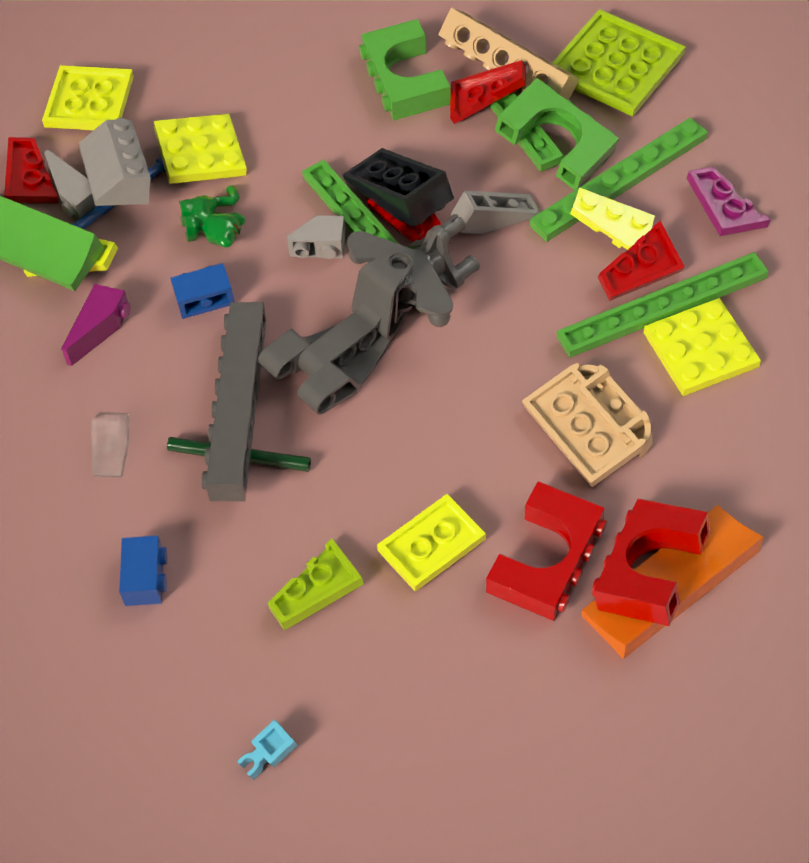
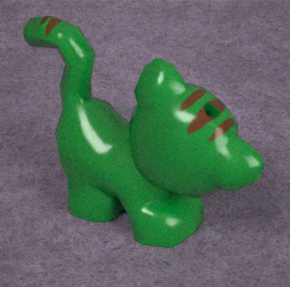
M233 185L226 188L229 196L211 198L202 195L193 199L179 201L181 209L180 220L182 226L186 227L185 236L187 242L196 241L199 238V233H204L209 243L222 247H230L237 240L246 217L236 212L230 214L214 213L216 207L233 206L239 201V192Z

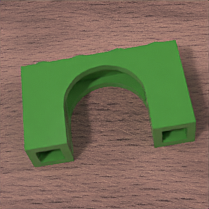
M418 19L361 34L362 45H359L361 59L367 61L368 74L370 77L374 76L375 90L377 94H382L383 108L385 112H390L393 121L450 105V85L442 69L415 77L398 76L389 70L392 65L399 61L427 54L426 35Z
M538 78L498 115L495 131L513 145H516L532 128L540 124H556L568 130L574 137L576 146L561 160L556 177L573 190L581 187L614 153L619 140L611 130L600 125L589 114H585L573 105L570 100L562 97L551 86L543 83Z

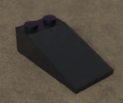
M384 148L379 149L342 174L344 180L397 220L413 227L422 224L426 218L436 211L442 210L446 204L454 199L445 171Z

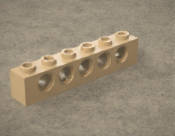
M451 7L438 34L446 39L445 44L456 50L459 48L465 51L464 56L474 61L478 59L483 61V67L488 70L522 60L525 67L528 65L529 68L526 74V85L521 88L523 91L536 78L544 83V79L548 76V85L562 97L569 100L580 79L459 9ZM470 31V38L467 41V34ZM489 42V50L486 52L485 48ZM508 54L509 60L505 64V56Z

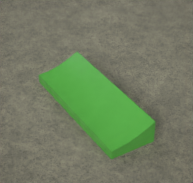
M0 196V260L76 291L105 250L97 236L92 232Z

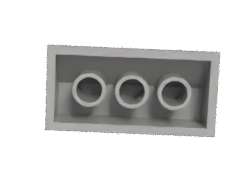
M117 118L104 121L79 142V149L95 206L149 204L151 177L132 120Z

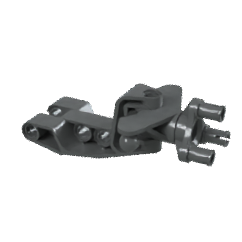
M454 214L440 226L435 225L428 230L426 237L414 241L408 247L362 231L351 233L347 239L348 254L351 261L356 264L368 262L358 273L351 307L353 313L336 326L311 336L301 337L293 329L288 330L262 350L258 357V364L276 379H282L290 373H297L300 370L305 372L309 378L299 387L297 395L319 415L326 413L358 393L383 356L407 313L412 309V305H416L417 310L428 313L430 323L436 327H443L450 321L453 301L444 285L452 290H457L464 284L466 278L480 269L478 260L472 255H468L456 266L453 265L449 255V239L465 229L464 220L461 217L458 218V214Z

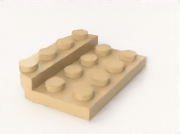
M575 363L522 400L525 409L591 487L597 485L635 456L639 455L642 458L653 444L652 429L647 413L645 411L642 412L612 379L609 370L601 364L599 366H579V363Z

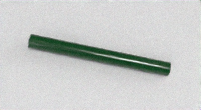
M169 437L167 442L168 451L205 456L206 447H211L210 442ZM251 449L250 463L309 472L311 458Z

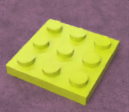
M60 65L42 119L44 127L95 130L106 120L122 118L134 78L132 69Z
M229 114L154 121V132L169 184L246 176L247 168Z
M720 298L644 326V335L682 396L760 367V358Z

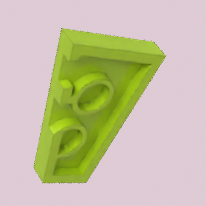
M332 538L325 544L326 549L317 558L313 556L306 563L307 568L297 578H291L267 603L271 613L284 631L364 585L361 575Z

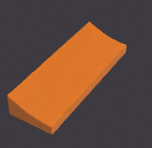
M719 505L708 512L711 533L701 555L661 548L634 569V571L642 575L677 582L680 604L673 620L760 552L764 536L738 522ZM596 600L583 608L581 616L623 659L665 627V625L599 611Z

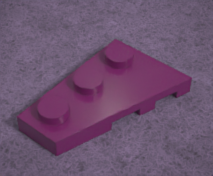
M714 167L688 172L686 179L719 236L768 227L771 219L765 214L760 215L753 209L754 204L748 198L743 200L734 191L735 186Z

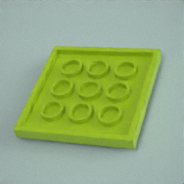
M599 9L552 63L580 78L574 90L633 117L684 56L686 46Z

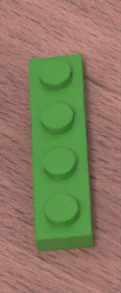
M512 92L489 106L498 117L517 96ZM540 125L532 128L518 142L540 172L560 164L564 155Z

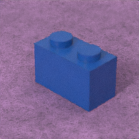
M223 263L170 278L182 319L230 306V302H235Z
M158 535L122 538L119 593L125 606L162 604V592L167 591V577L165 573L163 574V565L168 564V552L166 547H162Z

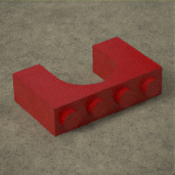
M537 481L525 504V520L559 534L566 541L569 552L561 562L545 568L531 567L499 554L486 578V593L554 621L558 612L564 613L570 600L568 592L571 586L577 587L583 573V570L580 568L584 561H590L595 549V545H593L595 538H601L607 525V521L603 520L605 508Z
M637 499L633 509L628 510L626 514L625 526L622 532H618L615 537L611 555H607L604 560L603 571L600 577L594 580L592 596L595 597L598 610L670 626L680 604L677 582L642 575L634 571L631 566L642 554L659 548L701 555L711 533L708 512Z

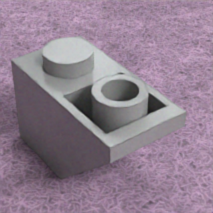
M317 215L287 236V244L290 257L343 258L346 237L344 216Z

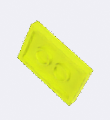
M446 494L378 543L377 551L416 592L485 541L486 533Z

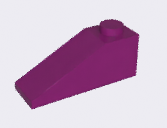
M94 284L61 347L67 365L73 366L116 332L123 320L128 318L131 305L124 290Z

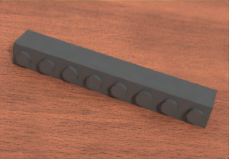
M230 302L229 314L224 315L226 335L221 336L223 356L218 358V372L221 374L220 378L215 379L217 401L212 402L214 424H209L208 429L211 447H206L205 463L208 465V469L202 473V488L207 489L210 501L246 500L261 373L258 357L264 348L267 322L264 302Z

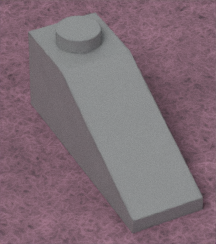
M47 149L44 154L62 202L61 208L68 217L71 218L73 216L79 220L97 207L94 203L88 178Z
M464 191L451 215L458 214V218L461 217L464 220L465 229L460 231V233L485 234L530 220L539 214L540 211L530 194Z

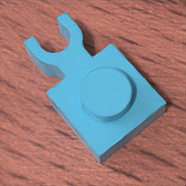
M274 719L251 741L256 749L252 753L243 755L237 762L243 768L248 763L254 762V767L247 772L254 780L262 772L264 764L268 762L272 767H275L298 744Z

